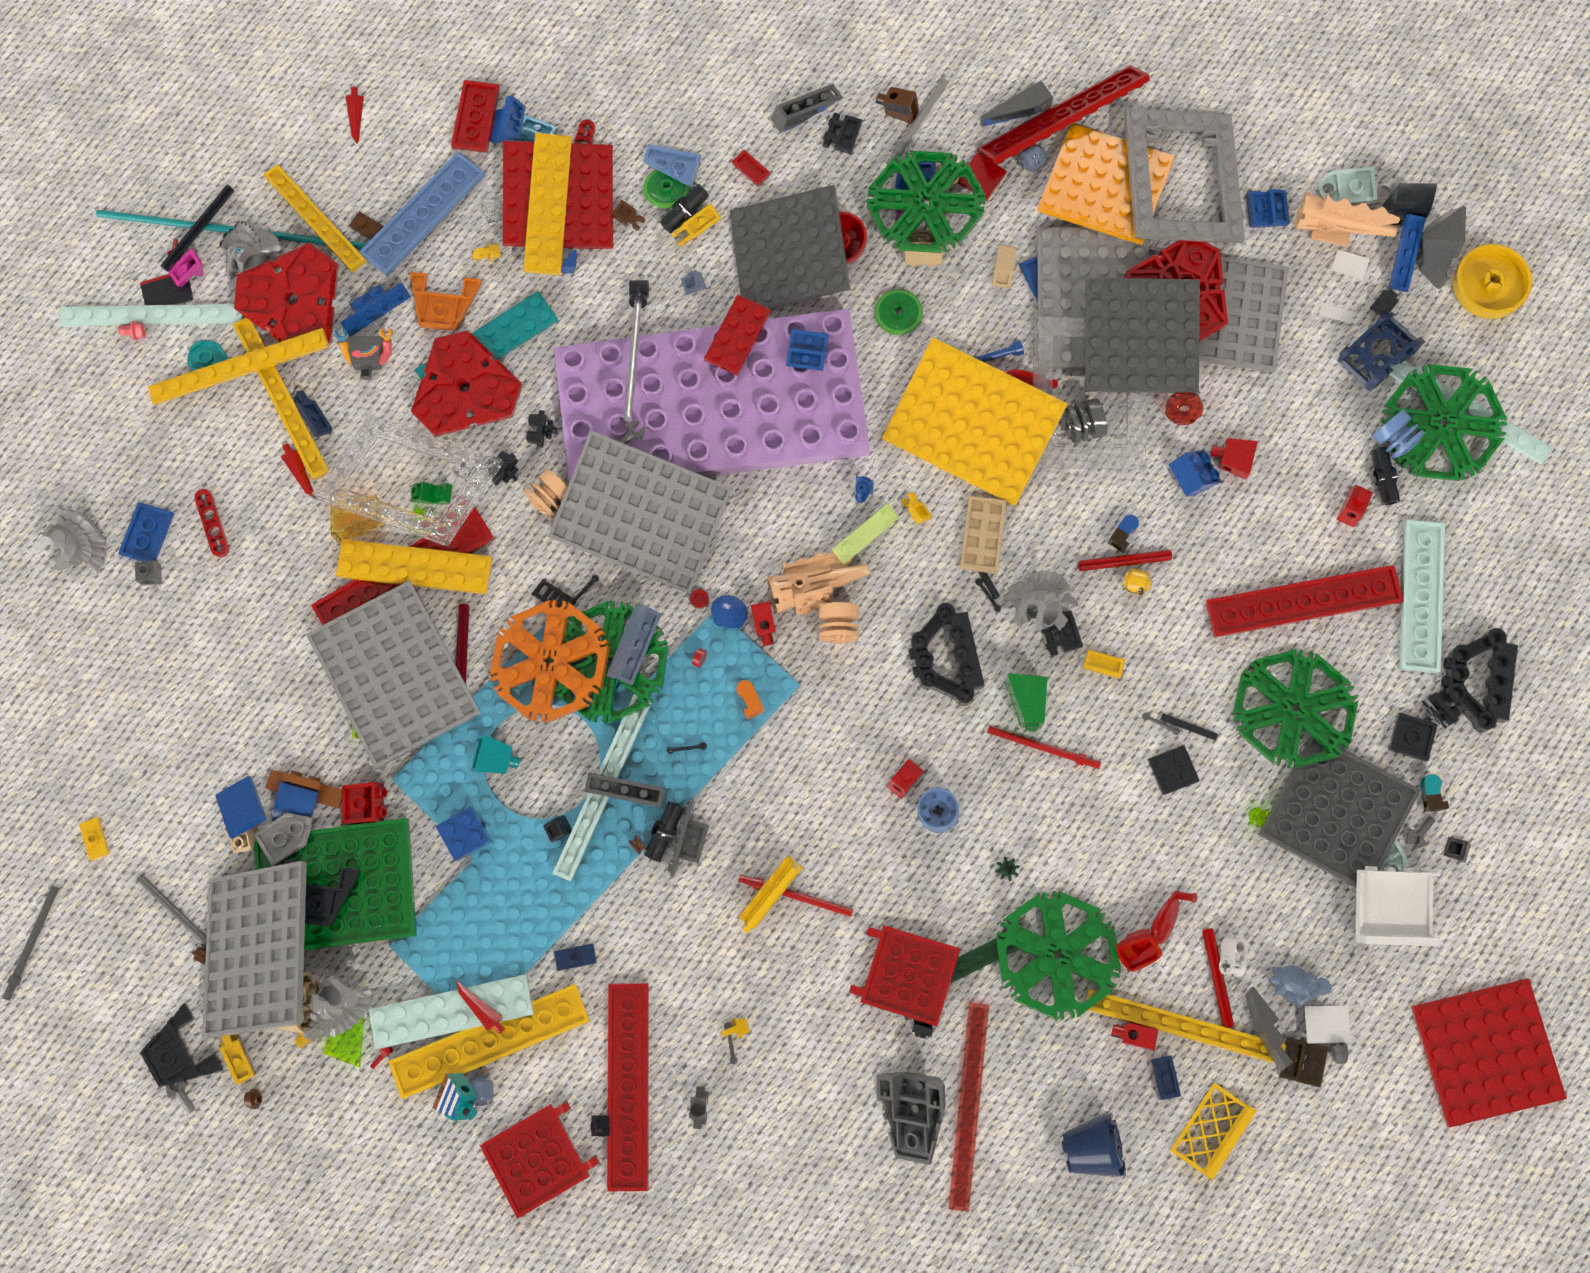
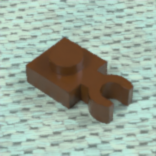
M623 200L620 201L611 214L614 219L624 226H627L628 223L632 224V228L636 231L640 230V226L636 224L637 221L645 223V218L639 215L636 216L637 210Z

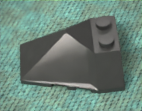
M1461 206L1444 213L1422 233L1419 245L1420 253L1418 252L1416 263L1419 264V271L1437 289H1441L1448 279L1447 271L1452 270L1454 267L1451 262L1453 258H1458L1465 243L1466 206Z
M911 1072L877 1074L878 1100L882 1101L885 1113H883L884 1120L888 1119L892 1130L888 1133L895 1157L930 1165L946 1107L944 1083L940 1077Z

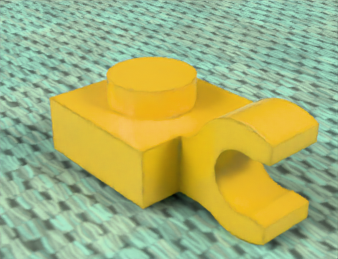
M914 492L907 494L910 501L908 498L901 500L905 507H909L907 510L917 524L928 522L933 518L923 502L919 503Z

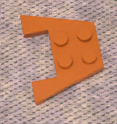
M410 272L420 328L457 331L482 285L481 279L464 277L462 295L426 292L428 275L426 273Z

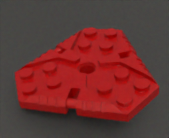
M1178 240L1161 250L1159 256L1154 254L1126 271L1125 278L1200 280L1199 342L1227 326L1225 290H1221V285L1224 281L1219 248L1205 241Z
M307 243L278 256L277 260L266 261L237 274L234 309L262 330L270 332V335L279 342L323 328L328 344L332 343L335 312L332 300H336L339 264L311 243ZM280 266L282 272L277 273L275 268ZM296 294L298 298L297 302L291 304L290 298L292 295ZM320 298L325 299L324 305H319ZM273 319L277 321L275 326L271 325Z
M469 330L434 339L424 369L425 376L421 378L411 413L435 437L469 429L470 424L474 423L480 426L512 418L523 384L498 359L495 360L493 354ZM488 362L489 365L484 368L483 366ZM432 376H436V377H437V378H436V381H435V380H431V379H432ZM468 386L469 389L463 392L462 389ZM467 413H474V416L471 417L467 415Z

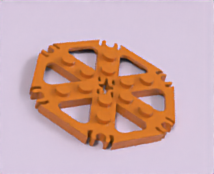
M548 600L513 615L510 618L515 623L506 620L510 628L508 630L500 628V631L505 636L497 633L489 675L491 676L490 680L492 682L499 680V685L494 687L495 691H499L496 693L530 721L536 722L537 716L542 715L541 722L546 723L547 721L550 723L590 705L585 702V699L593 703L594 701L590 698V694L592 692L600 694L595 686L601 690L603 688L610 648L607 640L600 641V637L604 636L605 632L600 631L603 629L569 602L567 604L566 601H563L562 606L557 608L558 602L556 600ZM539 613L547 615L542 642L522 626L525 619ZM574 616L587 626L588 631L585 635L563 644L568 617ZM506 643H512L529 657V659L508 668H502L500 665L503 646ZM596 653L598 655L593 678H586L570 665V663ZM551 656L554 662L548 666L545 660ZM535 679L532 701L529 705H523L510 694L511 688ZM558 680L570 689L576 698L574 702L553 709L556 681Z

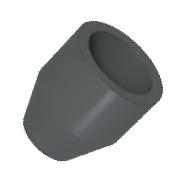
M1339 1043L1340 1046L1332 1044L1331 1050L1337 1064L1347 1063L1349 1056L1348 1044Z

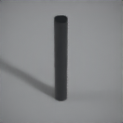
M978 572L993 599L1000 597L989 575L986 572Z
M1165 713L1161 715L1160 720L1214 741L1218 737V733Z

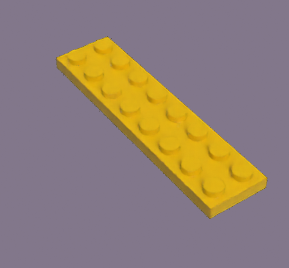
M535 132L523 272L561 276L572 136Z
M342 539L336 576L338 578L398 585L411 581L415 587L487 595L493 557Z

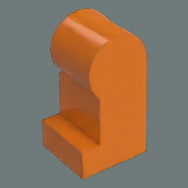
M747 680L739 682L736 690L738 696L744 700L747 709L743 710L747 720L764 713V707L752 683Z

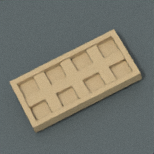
M969 496L959 569L998 574L1006 500Z

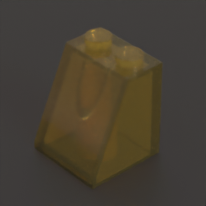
M377 496L331 498V536L340 545L342 539L354 540L385 525V519H388V509Z

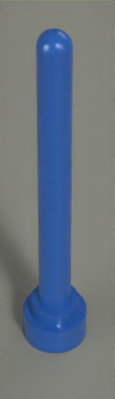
M1021 340L1012 342L1007 348L974 358L987 362L1010 354L1012 356L1023 355L1024 349Z

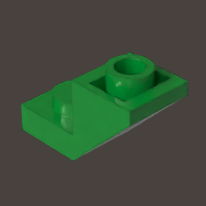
M424 481L415 483L411 488L410 502L437 505L450 503L453 485L449 483L433 485Z

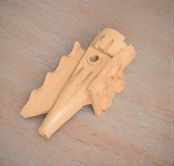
M1305 192L1301 200L1304 203H1302L1297 212L1295 229L1312 230L1311 239L1347 247L1350 233L1395 237L1398 226L1391 224L1399 223L1400 218L1389 214L1384 207L1370 210L1366 203L1353 206L1345 198L1335 202L1329 195L1324 200L1322 197Z
M833 551L828 554L819 553L810 559L800 558L791 564L783 563L784 575L767 577L768 587L771 586L770 596L774 609L779 614L795 607L796 615L809 614L811 611L819 609V606L822 604L832 603L833 591L869 575L867 565L849 566L854 557L845 564H842Z

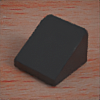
M565 815L558 816L543 825L551 843L572 832V828Z
M1448 837L1443 856L1466 863L1471 844L1468 841Z

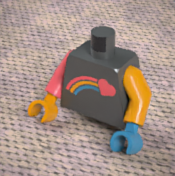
M383 327L380 330V336L348 337V340L345 339L347 335L345 328H342L343 336H340L336 329L334 335L337 339H340L339 345L343 357L355 370H361L360 378L363 380L372 379V370H381L382 365L386 364L392 355V340L390 337L393 335V330L391 328L388 329V335L385 334V328Z

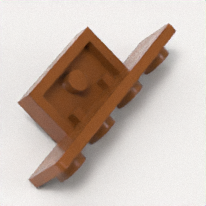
M274 770L270 771L265 786L266 789L278 792L281 781L318 790L319 804L337 809L340 808L342 789L325 785L320 782V778L309 776V779L304 778L302 773L291 770L290 774Z

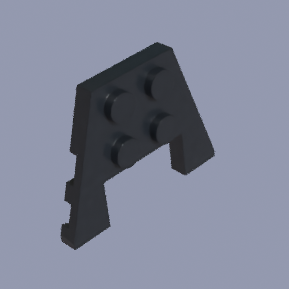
M284 860V864L297 862V861ZM342 867L337 888L306 884L305 924L332 927L361 874V870Z
M186 1003L180 1006L177 1013L167 1021V1024L161 1031L157 1032L140 1051L158 1087L180 1083L224 1070L215 1054L195 1065L177 1032L178 1029L195 1019Z

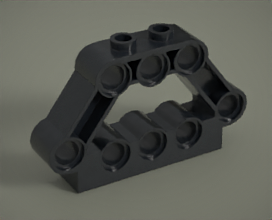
M940 604L937 607L936 614L921 631L914 633L911 638V648L908 649L910 660L914 659L915 667H912L914 678H918L919 684L923 689L934 690L954 699L958 705L967 706L974 698V691L983 689L985 686L968 612L956 614L955 608L951 604ZM946 610L950 613V617L944 618L940 612ZM949 623L951 628L949 639L955 645L953 657L959 662L957 674L963 680L964 685L943 677L932 670L934 657L928 651L929 643ZM960 631L963 637L955 638L953 632ZM921 638L926 644L918 646L915 641ZM964 649L967 652V656L961 657L957 651ZM921 657H927L930 660V663L927 665H923L920 663L919 659ZM967 667L971 670L972 674L966 676L962 673L961 669ZM930 675L934 678V682L926 683L924 677ZM966 691L969 694V698L961 699L959 693Z
M1500 628L1489 630L1481 638L1467 645L1456 646L1449 652L1448 657L1444 659L1443 663L1446 674L1442 677L1441 687H1444L1443 691L1447 695L1448 700L1446 701L1456 706L1478 732H1486L1494 728L1497 722L1505 723L1510 718L1518 645L1507 643V635ZM1491 635L1497 639V643L1491 640ZM1491 649L1493 654L1487 663L1490 676L1485 681L1488 694L1483 698L1485 709L1467 691L1464 684L1470 675L1467 662L1471 658ZM1457 652L1463 655V660L1457 657ZM1496 659L1501 661L1502 667L1496 664ZM1455 670L1461 674L1460 679L1455 676ZM1494 678L1499 680V686L1494 683ZM1452 689H1455L1458 692V697H1455L1452 694ZM1492 696L1497 699V705L1491 701ZM1481 717L1487 721L1486 726L1481 723Z

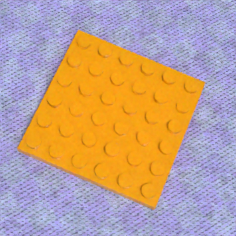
M1071 123L1037 211L1143 245L1145 238H1135L1126 140ZM1147 147L1154 215L1175 156Z

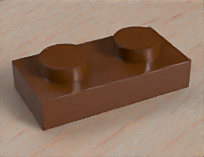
M360 211L349 225L351 229L370 240L384 227Z

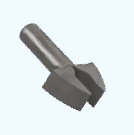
M639 421L626 424L625 427L628 429V433L619 442L627 445L634 438L641 441L645 432L644 426L638 432H634V428L640 424Z
M1428 817L1417 832L1411 829L1408 830L1406 844H1409L1412 838L1418 837V843L1413 849L1427 845L1428 842L1424 840V835L1435 823V819Z
M186 1081L177 1083L178 1090H174L171 1085L166 1086L168 1098L177 1096L188 1113L195 1110L194 1105L185 1093V1087L189 1085Z

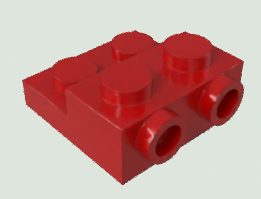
M369 782L342 785V824L350 825L384 821V818L387 816V809L384 806L387 789L384 787V784Z

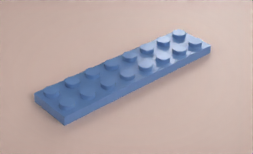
M457 152L359 253L365 260L388 277L485 177V172Z

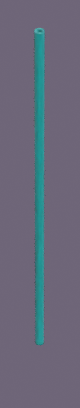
M96 211V216L101 218L191 228L195 223L193 221L121 212ZM208 223L203 230L229 233V230L235 229V227ZM268 231L273 233L279 240L326 245L319 237ZM349 241L355 249L360 250L367 244Z

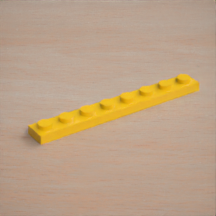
M278 164L263 174L272 187L351 273L367 263L365 258Z

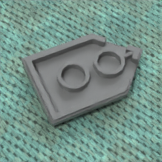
M286 812L253 834L272 867L307 845L313 817Z

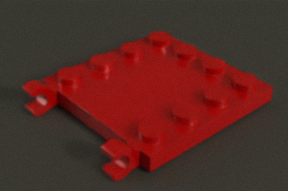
M883 925L882 931L868 927L866 935L879 939L865 988L851 985L849 993L861 996L860 1003L938 1027L960 948Z
M568 1102L555 1109L550 1104L479 1145L517 1219L590 1177L588 1170L600 1164L597 1156L583 1163L559 1116L571 1109Z

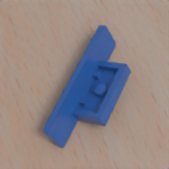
M399 283L387 292L379 284L376 287H372L361 297L355 298L349 304L355 313L341 321L340 324L346 329L349 337H351L411 296L402 283Z

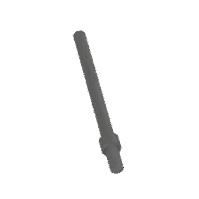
M142 874L138 876L136 880L185 926L206 950L207 936Z
M51 886L16 968L8 978V986L2 999L10 1001L16 986H19L22 980L20 978L57 895L58 887Z

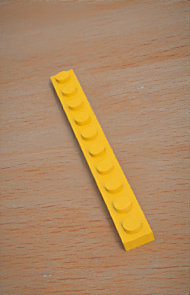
M244 318L232 324L247 353L266 347L254 323L249 319ZM276 366L257 371L311 478L315 480L329 473L330 470L301 414L297 410Z
M321 328L150 385L148 389L151 401L154 405L329 348L325 330Z
M1089 989L1087 992L1086 1000H1088L1098 991ZM1109 994L1087 1010L1275 1064L1258 1036ZM1286 1044L1281 1045L1284 1051L1286 1048Z

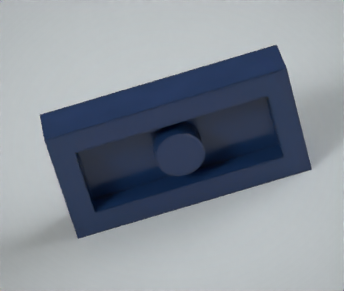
M593 943L554 951L557 971L597 963Z
M1172 1055L1151 1059L1160 1100L1180 1097L1181 1093Z

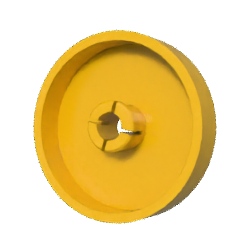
M1498 244L1482 245L1471 250L1460 261L1453 275V290L1459 303L1471 314L1484 319H1500L1513 314L1527 300L1532 289L1531 270L1524 258L1513 249Z

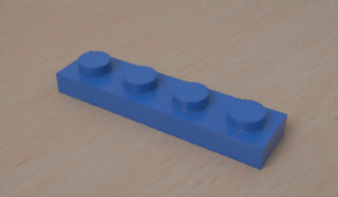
M1406 214L1388 289L1403 292L1409 291L1426 217Z

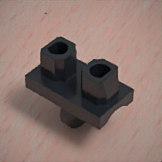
M539 410V414H529L528 418L529 426H537V431H527L526 440L528 443L537 444L540 448H544L545 433L546 439L549 440L552 439V434L558 433V428L553 426L552 420H548L546 425L547 415H545V410Z
M501 451L496 458L501 463L500 467L497 469L491 464L485 469L486 474L495 486H498L501 481L507 484L511 479L514 482L518 480L515 474L519 469L515 465L519 461L514 454L511 453L509 455Z
M1444 691L1433 693L1423 700L1422 703L1431 714L1427 718L1430 722L1435 719L1446 729L1459 720L1458 716L1461 711L1454 705L1449 708L1445 703L1448 700L1447 695Z

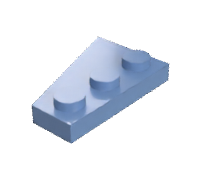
M648 144L644 156L645 164L693 188L701 161V154Z

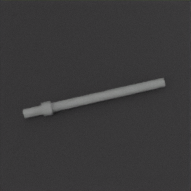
M941 80L899 144L895 145L891 156L886 162L887 165L893 158L896 161L897 155L902 156L905 151L904 148L947 86V80Z

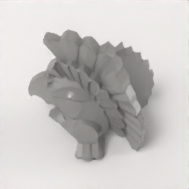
M57 508L58 524L56 523L54 526L50 523L42 533L46 537L37 547L38 554L54 545L61 550V555L56 558V565L50 567V569L63 570L71 565L78 566L84 561L85 564L89 565L93 573H98L99 566L104 565L102 557L105 556V552L102 548L106 547V538L102 536L98 526L87 515L73 509Z
M1050 570L1035 571L1034 574L1030 573L1024 582H1017L1016 586H1010L1008 588L1009 592L1003 595L1005 600L1015 601V622L1020 628H1022V624L1036 619V630H1042L1052 625L1061 630L1068 621L1062 613V607H1068L1069 605L1078 606V602L1068 593L1070 585L1061 574H1057L1056 571L1051 572Z
M324 969L323 972L326 978L322 981L318 994L314 993L311 998L310 1006L312 1011L310 1018L312 1021L302 1037L312 1042L316 1039L320 1040L323 1036L325 1038L329 1035L336 1037L338 1033H345L346 1030L352 1029L353 1025L359 1024V1019L364 1017V1013L368 1011L367 1005L371 1003L369 997L372 995L370 989L360 991L350 989V977L347 983L344 982L342 984L332 972Z

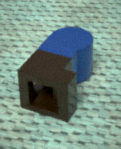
M1134 515L1125 516L1110 537L1108 544L1124 553L1130 544L1126 539L1138 528V518Z

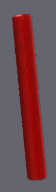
M1162 550L1078 561L1079 571L1170 561L1172 560V551Z
M1204 929L1202 933L1222 1026L1231 1028L1234 1027V1021L1224 975L1219 970L1220 956L1214 929Z

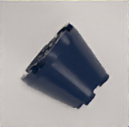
M1112 1112L1102 1114L1063 1133L1062 1148L1064 1153H1068L1067 1168L1069 1173L1112 1177L1126 1175L1125 1161H1122L1123 1147L1116 1120H1112Z

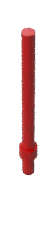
M989 726L987 731L989 734L1075 761L1076 764L1081 766L1087 765L1099 769L1101 765L1100 761L1088 758L1085 754H1075Z
M741 874L738 882L753 886V889L760 890L765 883L761 878L756 877L754 879ZM786 889L782 896L851 917L853 909Z

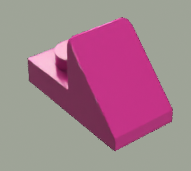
M190 249L168 273L177 286L183 287L194 275H204L203 263L195 250Z

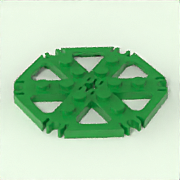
M910 150V153L908 151L905 152L906 159H901L897 155V162L893 158L869 186L868 196L874 198L867 199V209L883 240L886 239L887 244L895 240L894 248H899L900 251L942 253V250L947 252V244H951L953 249H955L956 242L958 246L963 242L983 217L985 210L984 206H979V204H985V194L968 162L965 165V160L963 159L960 163H956V154L953 156V153ZM920 162L941 163L942 167L927 183L918 164ZM893 173H900L909 190L883 189L882 186ZM964 177L968 181L973 194L946 192L957 178ZM923 197L929 201V206L923 202ZM881 209L906 210L890 229L885 227L879 215ZM943 213L967 214L970 216V220L959 233H953ZM925 220L934 238V242L932 244L911 243L909 237Z
M1428 364L1421 367L1423 374H1418L1417 370L1414 369L1412 375L1410 372L1383 406V408L1389 409H1383L1381 412L1389 416L1388 419L1380 421V423L1386 424L1404 409L1412 417L1407 426L1410 428L1418 424L1419 426L1415 430L1423 429L1425 431L1418 444L1406 454L1395 458L1398 465H1400L1402 460H1405L1401 466L1402 469L1406 465H1410L1412 470L1409 474L1415 473L1418 469L1415 477L1459 482L1466 479L1465 471H1468L1471 477L1475 475V471L1478 474L1505 439L1500 437L1506 435V432L1499 430V426H1506L1507 422L1505 421L1507 418L1490 381L1488 380L1483 386L1482 383L1485 382L1486 377L1484 376L1480 381L1476 380L1477 370L1469 376L1472 368ZM1436 375L1457 376L1461 379L1460 386L1447 403L1436 382ZM1408 387H1415L1426 411L1399 408L1397 401ZM1478 394L1485 395L1493 412L1492 417L1462 414ZM1443 418H1445L1446 422L1452 424H1447L1443 428L1442 424H1440L1438 421H1441ZM1461 435L1485 437L1489 440V446L1478 460H1472ZM1440 443L1451 464L1449 472L1431 471L1425 468L1426 461ZM1395 447L1391 449L1393 454L1397 451Z
M606 601L582 612L590 619L598 615L605 616L603 627L605 635L602 636L601 641L607 640L609 642L608 657L611 660L623 636L625 621L630 618L634 609L627 603L625 607L623 602H620V607L617 609L614 608V601ZM574 616L568 618L573 624L570 625L567 622V631L565 632L563 644L586 634L581 628L582 622ZM659 626L656 627L644 656L658 655L659 661L656 677L649 680L638 672L633 685H629L618 679L606 676L610 667L606 665L602 690L595 686L600 694L598 695L594 692L592 706L589 708L585 707L577 712L589 721L592 718L594 723H597L599 716H603L602 722L604 724H607V722L611 724L651 706L645 701L646 699L651 703L655 702L650 695L653 692H656L658 695L661 694L655 686L663 690L669 650L666 639L659 641V637L664 635L663 631H658L662 630ZM596 653L587 656L586 658L589 660L577 664L573 668L586 678H593L598 660ZM557 680L556 683L558 682L559 686L555 688V693L559 694L555 695L567 704L574 702L575 699L571 696V690ZM616 680L638 697L635 704L620 711L613 709Z
M1297 649L1256 659L1254 663L1251 662L1249 666L1253 669V672L1244 669L1243 674L1241 673L1232 713V716H1234L1233 722H1242V725L1237 726L1236 730L1239 731L1238 734L1272 764L1275 762V757L1278 758L1276 761L1277 766L1280 765L1281 760H1286L1288 763L1287 768H1290L1294 761L1293 769L1337 758L1342 753L1338 745L1347 748L1351 743L1358 701L1353 702L1358 696H1350L1348 692L1354 689V686H1351V682L1317 653L1315 660H1312L1313 652H1310L1309 657L1305 658L1302 655V649L1299 651L1298 656H1296ZM1289 662L1292 665L1289 688L1270 674L1266 668L1279 663ZM1313 670H1321L1335 682L1336 687L1309 694ZM1250 686L1256 688L1272 704L1245 710L1243 708L1246 688ZM1298 705V711L1293 712L1291 710L1292 706ZM1336 708L1345 709L1347 715L1344 730L1339 732L1318 713ZM1281 723L1277 747L1274 750L1268 749L1253 735V731L1256 729ZM1302 729L1323 746L1322 753L1307 757H1300L1297 754Z
M1056 891L1052 892V899H1048L1046 892H1043L1041 896L1043 901H1041L1040 893L1004 918L1003 921L1006 922L1000 924L1001 927L1006 929V933L998 931L996 934L998 937L1004 938V940L995 938L1001 985L1009 980L1003 988H1014V993L1010 997L1014 998L1017 994L1020 995L1014 1000L1015 1002L1048 1017L1058 1020L1057 1012H1059V1019L1064 1020V1012H1068L1070 1018L1074 1019L1075 1010L1078 1018L1114 991L1110 988L1117 986V984L1111 982V977L1120 978L1119 973H1121L1120 960L1116 950L1115 928L1113 926L1109 930L1106 929L1112 922L1109 921L1107 924H1104L1101 921V918L1106 915L1105 913H1101L1098 917L1096 916L1101 909L1061 891H1058L1059 899H1057ZM1065 904L1074 906L1088 914V920L1067 936L1062 907ZM1032 908H1040L1045 937L1021 927L1018 924V919ZM1099 937H1105L1108 940L1111 960L1108 964H1103L1079 952ZM1011 945L1037 958L1018 972L1013 973L1008 968L1006 948ZM1060 950L1064 958L1056 960L1052 952ZM1072 973L1098 984L1099 991L1085 1002H1078L1075 999ZM1049 974L1054 997V1004L1052 1006L1036 1001L1028 995L1029 989Z

